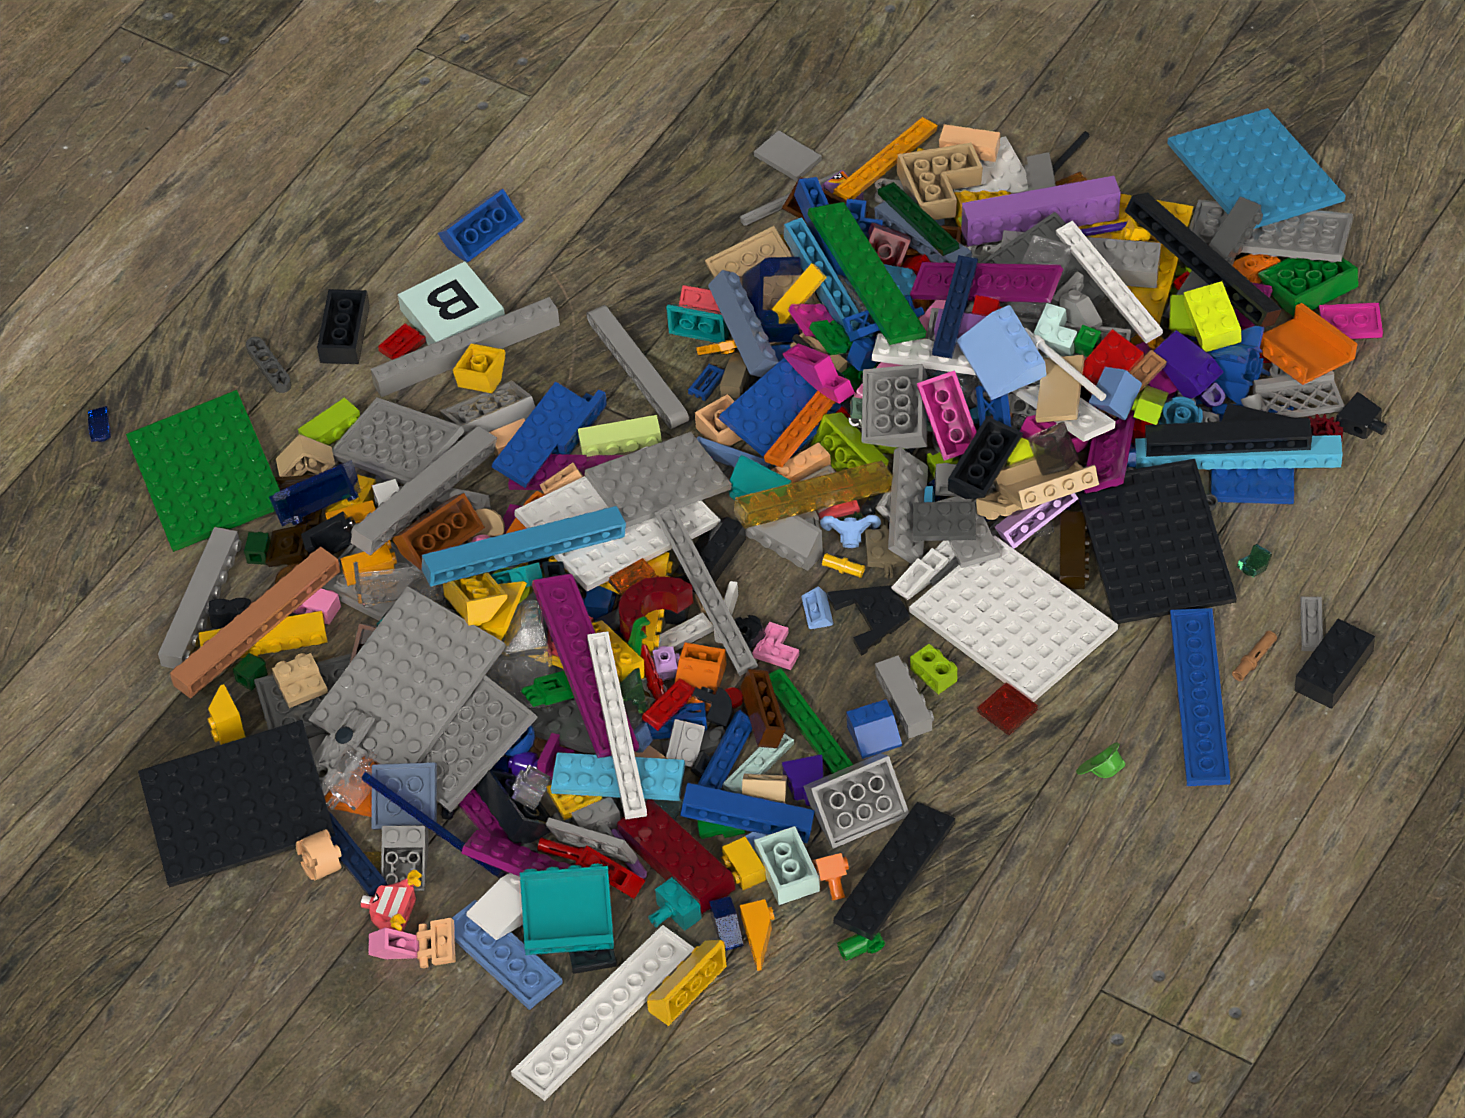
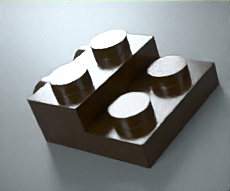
M308 523L272 531L265 560L268 567L287 564L291 569L310 555L305 550L301 536L302 533L311 529Z

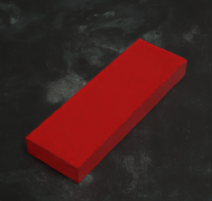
M679 678L642 715L641 719L659 731L693 697L695 688Z

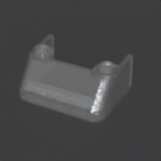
M353 562L358 603L362 604L363 607L375 606V603L397 601L407 586L430 600L437 599V596L441 594V585L430 587L423 571L417 567L359 573L358 562Z

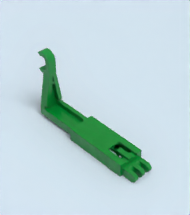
M640 617L634 622L628 645L639 656H641L642 639L647 637L641 628L650 624L646 617ZM565 671L535 678L533 685L526 686L521 690L533 707L543 704L546 706L574 698Z

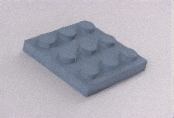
M437 763L372 765L371 829L382 830V826H426L427 828H437Z

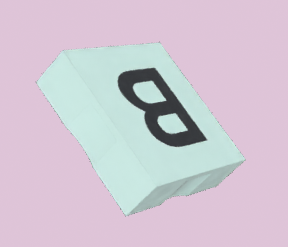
M466 262L460 263L398 294L401 312L426 337L428 345L505 315L504 308Z

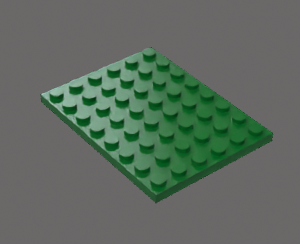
M237 390L126 434L173 552L210 538L214 527L229 530L286 507L284 498Z

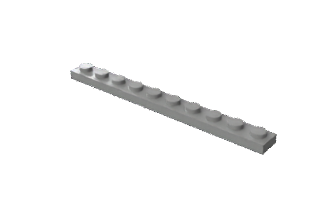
M673 504L655 512L654 514L739 676L747 673L748 669L758 667Z

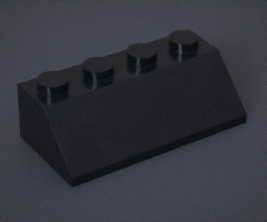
M987 416L949 476L948 491L964 499L985 498L1022 438L1023 433Z
M729 517L720 519V522L713 529L703 533L694 544L714 583L746 540L745 524ZM680 564L671 577L681 578L683 581L691 584Z
M491 769L487 771L486 775L479 782L476 791L481 796V800L490 809V813L499 822V826L504 829L510 841L514 843H532L551 832L546 825L548 818H551V816L523 778L508 772Z

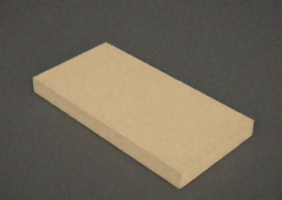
M1083 355L1062 357L1083 375ZM1043 358L1046 365V376L1040 380L1035 417L1037 423L1077 420L1081 384L1052 359Z

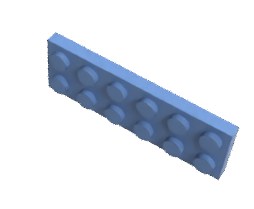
M474 900L452 917L454 920L455 942L530 1010L563 984L562 978L537 955H525L524 943L513 933L510 932L495 940L466 916L467 911L477 902Z

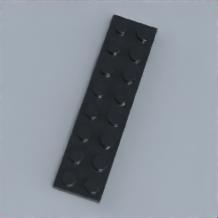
M916 802L836 913L833 923L869 940H873L955 825V818Z

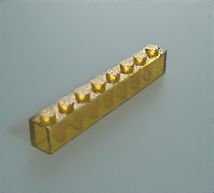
M877 461L736 497L734 515L744 529L889 492L891 491L893 475L882 461Z

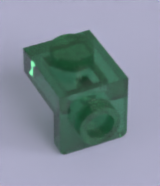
M1255 544L1250 555L1240 559L1236 567L1242 570L1244 574L1255 577L1266 571L1272 553Z

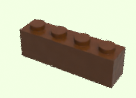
M748 669L740 688L757 746L778 748L786 730L769 673L765 670Z

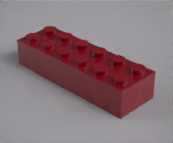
M648 799L645 802L647 816L625 819L624 817L617 822L619 833L629 847L666 881L671 877L674 878L700 904L701 914L705 913L736 889L733 874L652 799Z

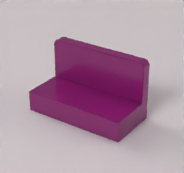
M551 733L537 762V777L552 780L557 753L575 754L574 750L560 747L559 734Z

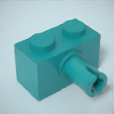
M671 877L655 889L656 902L660 908L648 916L650 922L655 927H658L671 917L686 931L702 919L700 904L674 878Z

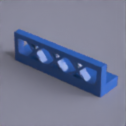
M910 295L905 297L917 317L925 314L922 307L915 309ZM868 310L842 319L851 342L880 332L876 323L870 324L866 321L868 314H870ZM855 320L861 323L859 329L853 331L850 321Z
M977 386L976 395L980 426L985 420V412L988 410L993 415L994 420L1011 427L1008 393L988 403L983 398V392H986L984 387Z
M598 389L594 396L587 393L583 396V399L589 401L557 443L558 449L556 448L552 454H570L579 443L578 429L590 427L607 406L604 391Z
M705 702L685 704L677 712L678 714L674 715L659 731L645 721L642 723L647 724L652 739L670 738L674 719L705 726L704 731H706ZM701 710L699 713H691L692 711Z

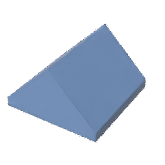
M1105 367L1096 387L1106 394V398L1100 401L1092 394L1088 403L1126 420L1142 383L1126 370Z

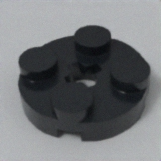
M747 615L748 618L744 619L741 616L737 617L734 621L740 632L745 633L742 636L749 649L765 638L764 626L758 617L754 615Z

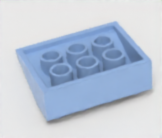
M1010 305L991 312L957 339L958 346L991 400L1046 376L1044 359Z

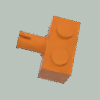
M842 853L811 860L819 876V881H828L832 901L845 898L840 878L843 875H847L846 870L849 869L847 858L842 857Z

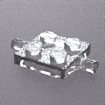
M351 750L343 756L322 781L333 794L332 798L326 803L327 807L333 810L341 801L353 810L357 809L372 791V767L370 765L377 758L374 752L370 751L364 760Z

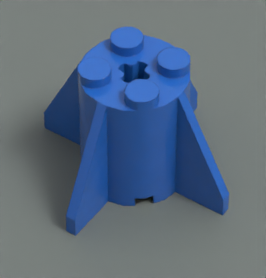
M1253 326L1241 330L1240 343L1207 352L1224 372L1214 382L1236 404L1243 405L1241 399L1248 396L1250 386L1254 385L1252 382L1258 380L1260 375L1270 376V372L1263 369V358H1260L1259 353H1262L1260 344L1264 327Z

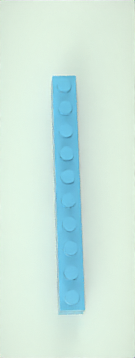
M1341 435L1312 436L1311 450L1146 457L1145 438H1135L1136 469L1195 459L1198 469L1334 468L1341 467L1342 465Z

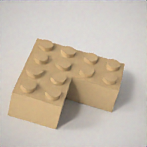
M972 143L898 154L897 174L905 193L934 220L956 216L957 199L953 192L954 189L981 185L983 167Z

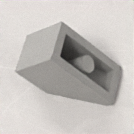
M1074 289L1060 296L1059 307L1066 309L1068 322L1080 328L1082 325L1096 329L1102 325L1103 321L1088 296Z

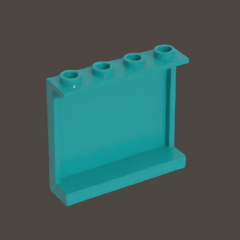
M592 864L590 867L581 868V866L574 865L568 867V869L559 870L558 867H550L546 871L526 869L520 873L525 955L614 949L608 866Z

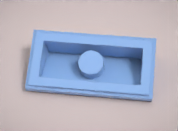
M816 587L801 596L809 629L827 627L834 624L825 591L820 587Z

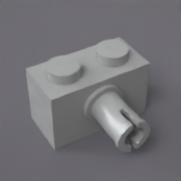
M611 797L604 798L571 813L573 825L612 837L615 836L611 830L617 829V822L621 820L620 811Z

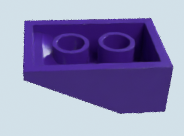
M1177 330L1153 350L1167 361L1166 366L1163 368L1164 372L1182 396L1189 399L1200 395L1224 373L1211 355Z

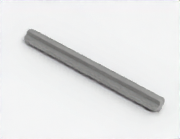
M834 172L824 178L819 179L818 181L820 185L828 181L838 172ZM790 193L741 215V223L747 226L781 210Z

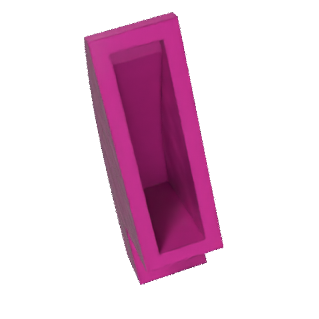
M799 343L783 353L784 358L810 385L829 399L840 404L855 393L849 379L838 376L830 355Z

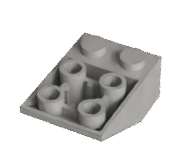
M382 826L381 875L388 885L406 879L411 870H417L422 874V877L418 878L421 881V885L419 887L413 886L414 891H425L429 829L426 826Z

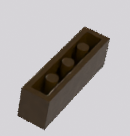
M1082 512L1060 513V583L1068 589H1085V581H1089V569H1085V565H1089V552H1085V549H1089V536H1085V532L1088 531Z

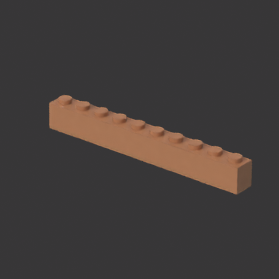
M322 547L312 552L303 562L296 565L290 573L282 577L271 589L266 590L259 599L252 602L246 610L237 615L228 625L221 628L215 636L207 640L196 652L190 654L184 662L176 666L170 673L173 686L191 699L340 573L338 559Z

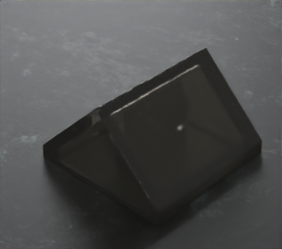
M1064 421L1027 438L1042 476L1068 470L1079 459Z

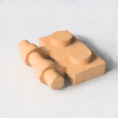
M446 918L430 921L431 930H427V924H419L416 938L419 941L417 959L420 961V968H428V960L432 958V964L435 966L456 962L454 920ZM431 939V949H428V941Z

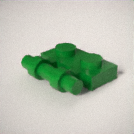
M828 320L811 323L809 329L829 355L846 353L847 349L850 351L853 341H850L841 324H838L835 320L830 323Z

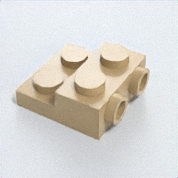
M998 491L987 494L985 498L976 499L977 514L985 516L989 520L997 519L999 515L1009 516L1012 515V512L1022 510Z
M300 653L294 660L289 662L280 661L272 668L274 679L289 708L328 693L327 686L319 673V668L311 653L307 655Z

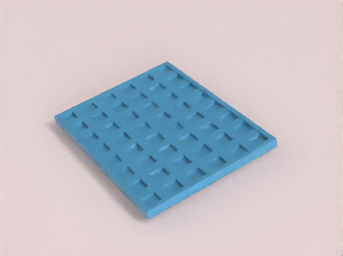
M1268 108L1168 138L1167 144L1227 214L1230 213L1240 196L1261 205L1263 218L1259 225L1256 224L1254 229L1345 201L1346 195Z

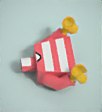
M411 870L407 878L400 882L379 886L374 897L363 895L361 908L370 909L371 921L379 930L389 928L404 932L416 902L413 886L419 887L421 885V881L418 878L422 877V874L417 870Z

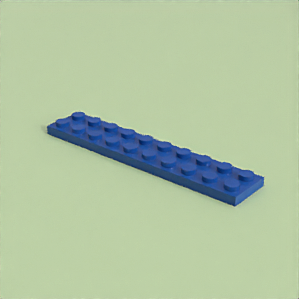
M1212 608L1170 610L1186 785H1230Z

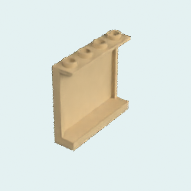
M1068 446L1003 467L995 480L996 490L1022 510L1099 485L1095 465L1083 468L1072 459L1071 449Z

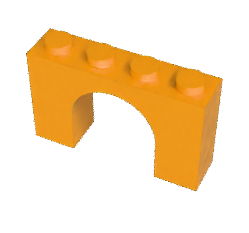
M371 500L327 512L325 516L326 520L344 512L348 517H353L357 524L362 522L367 514L374 512L378 507L375 508ZM390 540L372 555H368L363 551L340 558L347 586L395 573L394 565L397 564L395 553H390L389 549H392Z

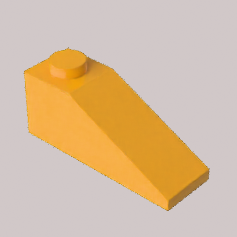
M765 899L740 905L741 920L757 971L762 970L772 931L771 920L775 919L773 909L767 906Z

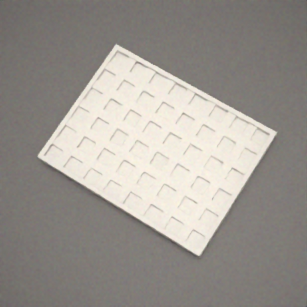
M584 476L516 509L515 516L526 528H531L609 507ZM702 501L676 509L691 539L713 529L720 522V519ZM655 517L625 528V537L553 556L557 561H563L564 568L570 574H573L574 579L586 591H589L673 548Z
M994 535L993 538L1000 551V558L964 568L958 565L909 606V612L1014 691L1033 703L1116 632L1118 624Z

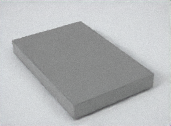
M779 130L754 151L756 158L796 182L799 177H803L822 161L820 154Z

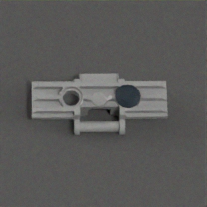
M350 708L335 733L332 732L330 736L326 735L314 753L313 757L318 774L323 769L327 772L324 777H319L324 796L335 781L347 786L350 776L362 758L367 756L368 753L358 747V745L374 722V718ZM343 755L348 757L354 755L342 775H340L341 771L337 768V764Z

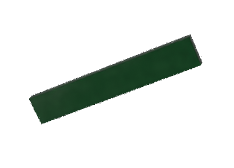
M894 182L877 189L878 195L942 256L959 249V243Z

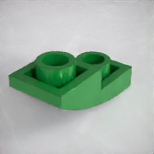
M698 820L701 839L723 834L724 838H729L746 833L742 829Z

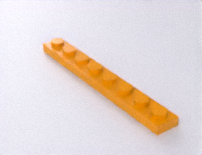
M923 117L920 118L834 189L833 194L846 201L847 199H855L897 164L898 154L912 152L937 131L938 125Z

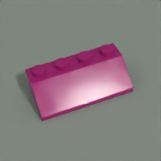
M955 370L917 383L943 461L964 454L977 432Z

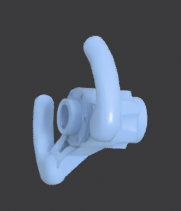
M867 515L858 521L856 518H845L844 521H840L833 516H824L820 520V526L823 529L830 531L834 528L840 534V542L843 543L844 548L859 547L861 533L869 526L870 529H877L881 525V520L876 515Z

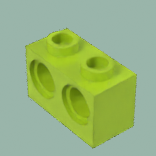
M926 645L910 657V670L938 695L957 682L958 669L952 661H948L942 652L937 648L935 649L932 645Z

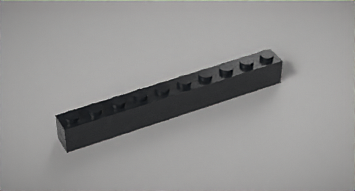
M1149 193L1132 195L1125 209L1129 216L1208 285L1222 281L1231 305L1255 326L1268 327L1275 324L1282 310L1276 303Z

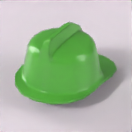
M1118 742L1113 743L1101 753L1090 758L1079 766L1076 773L1082 775L1091 771L1101 778L1114 776L1125 767V761L1118 752L1120 744Z

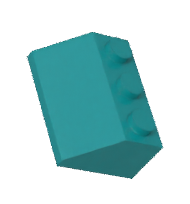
M680 304L667 305L669 334L715 343L728 339L730 331L721 312Z
M743 455L739 457L729 480L732 484L729 496L733 500L749 507L754 494L758 492L790 511L793 507L791 480Z

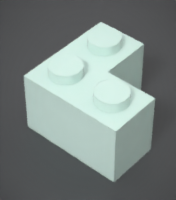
M1047 303L1033 334L1039 335L1044 339L1045 344L1061 357L1073 356L1075 352L1074 341L1078 335L1077 331L1064 327L1067 321L1065 308Z

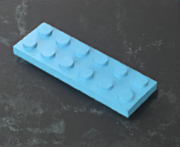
M557 753L551 793L620 797L612 756L597 758V755ZM635 757L644 799L680 801L685 769L684 760Z

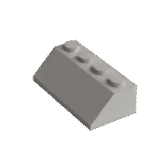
M756 492L742 520L745 524L746 536L758 541L765 548L775 551L780 557L790 560L797 567H802L808 571L823 556L822 530L760 493Z

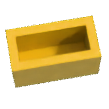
M746 837L722 847V864L730 869L734 877V883L739 884L743 891L766 881L765 867Z

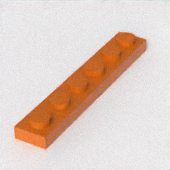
M817 391L764 455L765 462L782 468L834 405L835 401Z

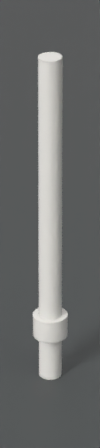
M1025 328L1037 350L1040 349L1100 401L1106 398L1104 392L1046 345L1044 339Z

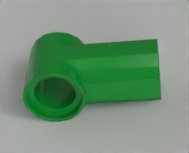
M879 932L873 940L856 934L837 943L840 955L845 961L865 952L870 954L876 953L885 946V941Z

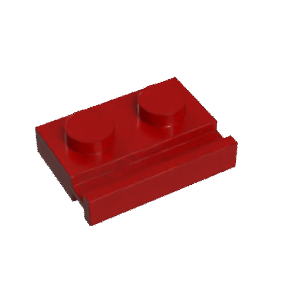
M404 323L378 346V350L391 360L416 351L426 342V337L424 335L421 336L418 331Z

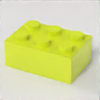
M1222 281L1184 292V306L1201 349L1209 352L1241 342V327Z

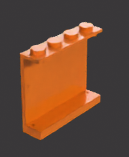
M1300 303L1296 305L1293 319L1263 333L1260 344L1262 353L1260 354L1304 385L1354 360L1358 343L1306 305Z

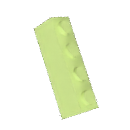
M657 415L578 429L582 455H587V457L632 452L662 442Z

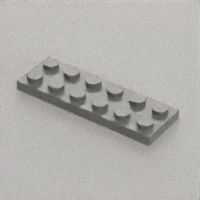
M899 447L894 450L888 549L913 564L917 559L921 560L923 558L924 541H914L913 502H924L928 465Z

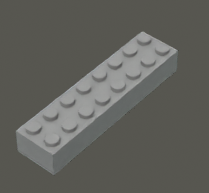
M1004 230L1001 248L1024 232ZM1087 237L1126 286L1157 288L1161 243Z

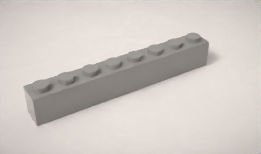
M214 527L159 650L158 656L161 666L174 669L193 653L195 647H198L200 642L199 632L205 631L207 626L209 601L219 599L221 587L228 578V571L234 565L235 555L241 549L242 542L239 540L237 531Z

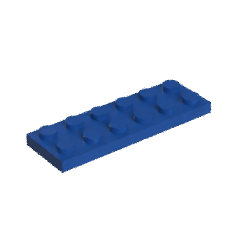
M555 381L495 459L492 468L526 488L556 449L557 443L588 404V401Z

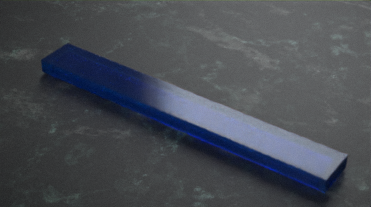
M367 772L363 774L361 778L366 784L462 852L465 845L463 841ZM469 857L498 879H501L506 874L502 869Z

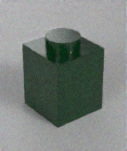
M248 533L244 549L247 564L267 565L265 560L270 543L269 533Z
M248 653L233 668L236 682L250 691L256 687L254 679L268 675L266 662L261 657H256L251 653Z

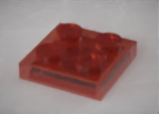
M1007 682L977 707V712L1007 735L1014 732L1038 710L1037 704Z

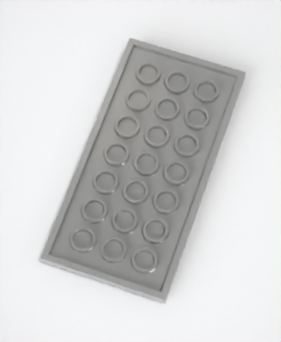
M1198 200L1189 229L1209 245L1228 214L1217 201ZM1314 210L1253 229L1251 238L1247 239L1244 243L1242 253L1341 262L1353 222V214Z

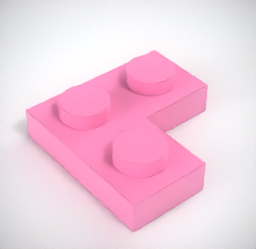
M769 622L764 630L766 633L765 638L756 645L752 655L755 659L791 670L799 656V649L783 644L789 633L787 627Z

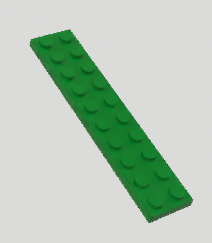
M840 202L808 208L807 215L888 344L892 345L925 338L927 333L845 203Z

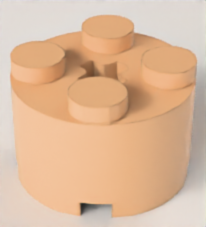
M326 829L296 842L297 855L302 854L303 861L300 863L311 880H318L341 869L338 859L342 856L341 851L337 845H333L331 836Z

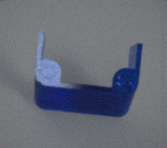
M768 257L745 271L742 277V287L747 292V297L754 307V312L761 322L764 333L768 336V341L793 342V336L795 334L800 335L798 324H779V317L775 311L763 310L764 277L802 275L800 257Z
M349 460L269 496L282 527L289 523H292L294 526L303 522L304 516L346 498L348 502L358 498L361 488L352 460Z

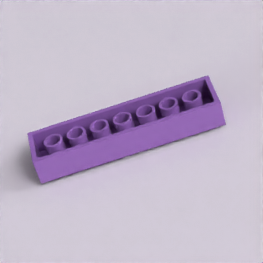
M1109 176L962 203L961 230L967 246L1002 240L1004 230L1025 232L1054 212L1066 224L1073 221L1077 227L1119 219L1120 190L1115 177Z

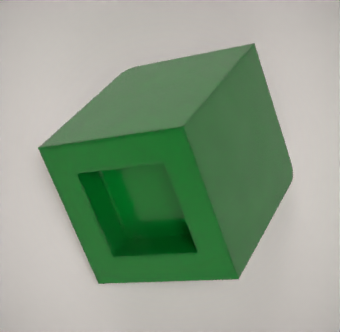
M1082 325L1074 341L1075 353L1088 357L1100 344L1101 331Z

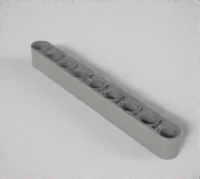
M602 305L587 312L586 316L591 327L668 428L673 429L689 421V416L684 406L608 307Z

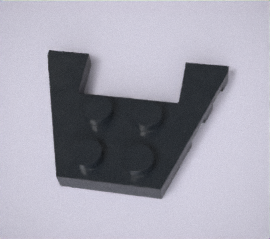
M892 585L827 592V598L835 611L856 604L869 626L870 631L853 637V642L861 656L867 653L871 646L879 644L881 639L888 633L892 634L910 620V614L897 592L892 590Z

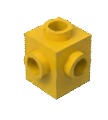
M1129 217L1126 226L1121 231L1122 240L1149 242L1151 234L1132 217Z

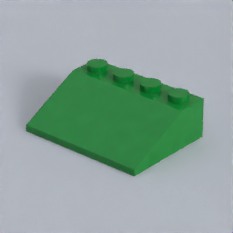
M1287 258L1258 273V277L1264 285L1272 286V295L1283 310L1293 317L1296 305L1300 303L1313 310L1318 308L1319 305L1334 300L1358 287V268L1342 258L1341 262Z

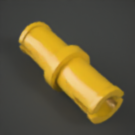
M828 553L823 557L822 566L838 570L841 574L845 572L859 578L864 574L865 565L848 561V558L845 557L843 559Z

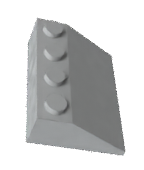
M923 364L863 369L862 443L905 449L927 447V413L917 387V383L928 380Z
M511 380L497 386L493 393H480L440 411L446 421L462 426L464 433L458 438L460 441L468 431H472L477 426L487 432H491L522 418L526 420L535 409V404L532 396Z
M881 753L804 785L812 810H815L814 814L832 849L902 820L909 814L888 755Z

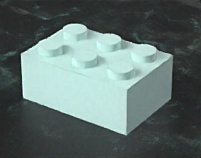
M795 826L754 840L755 852L765 867L766 879L778 905L820 891L819 876Z

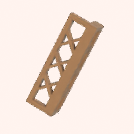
M1152 350L1129 372L1142 383L1138 394L1167 363V361ZM1098 408V410L1101 411L1102 413H1104V414L1108 413V412L1103 411V410H1101V409ZM1108 413V414L1111 415L1114 419L1117 417V416H1114V415Z

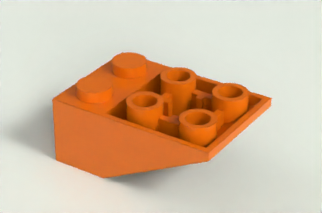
M684 643L675 682L681 678L693 688L701 689L703 686L713 690L715 695L718 687L721 685L727 665L726 650ZM692 697L686 704L702 703V701ZM705 703V712L708 714L711 705Z

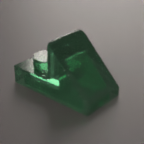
M636 668L620 683L623 702L632 700L633 706L637 705L639 713H644L647 711L640 670Z

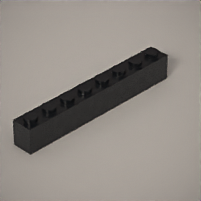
M1310 418L1145 425L1146 457L1311 450L1312 433Z

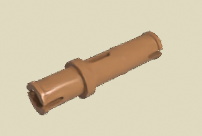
M1266 631L1248 655H1244L1241 658V663L1232 672V676L1236 680H1244L1246 675L1257 667V662L1272 644L1277 641L1276 634L1272 631Z

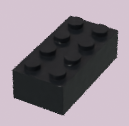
M328 289L317 344L320 363L359 364L370 307L367 290Z
M1337 619L1297 673L1294 691L1332 709L1374 652L1375 636L1341 619Z

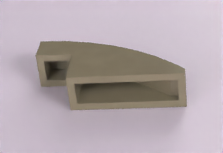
M739 350L732 354L724 371L720 384L721 396L728 394L730 397L739 398L749 389L752 375H750Z

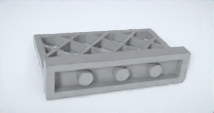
M1333 370L1304 385L1290 375L1254 380L1253 395L1260 393L1262 398L1261 411L1267 412L1271 408L1278 411L1275 414L1297 418L1340 412L1344 408V403L1334 381ZM1319 395L1325 399L1320 401L1315 399V396ZM1296 398H1300L1302 400H1305V402L1303 404H1300L1295 400ZM1278 400L1285 403V405L1281 407L1275 403ZM1331 400L1338 405H1329L1327 402ZM1309 403H1312V404L1316 405L1317 407H1316V408H1310V407H1308L1307 405H1308ZM1289 406H1293V407L1297 408V410L1291 411V410H1288L1287 408H1288Z

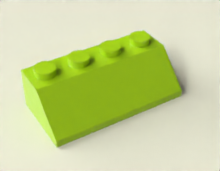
M842 412L824 415L810 447L819 443L830 454L831 467L837 473L843 468L850 469L851 476L847 479L853 492L860 496L883 477L889 460L873 444L862 443V433L849 423V419Z

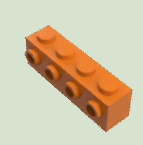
M1249 254L1234 261L1232 266L1251 283L1260 284L1262 281L1258 277V273L1281 261L1277 256Z

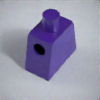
M822 754L782 762V774L787 775V786L794 800L804 799L807 806H810L804 785L823 778Z

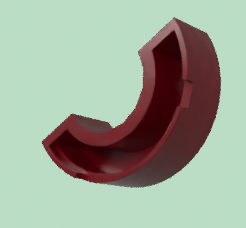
M662 576L644 578L629 587L619 601V622L623 638L628 642L634 622L654 610L666 609L678 614L693 604L692 585L681 578ZM643 626L641 630L646 634V627Z

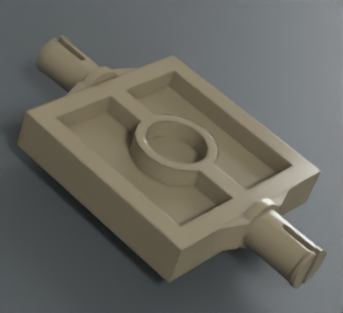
M881 519V529L865 530L867 567L884 568L885 578L888 579L889 575V579L893 577L892 568L908 566L909 562L888 549V520L885 519L884 523V519Z

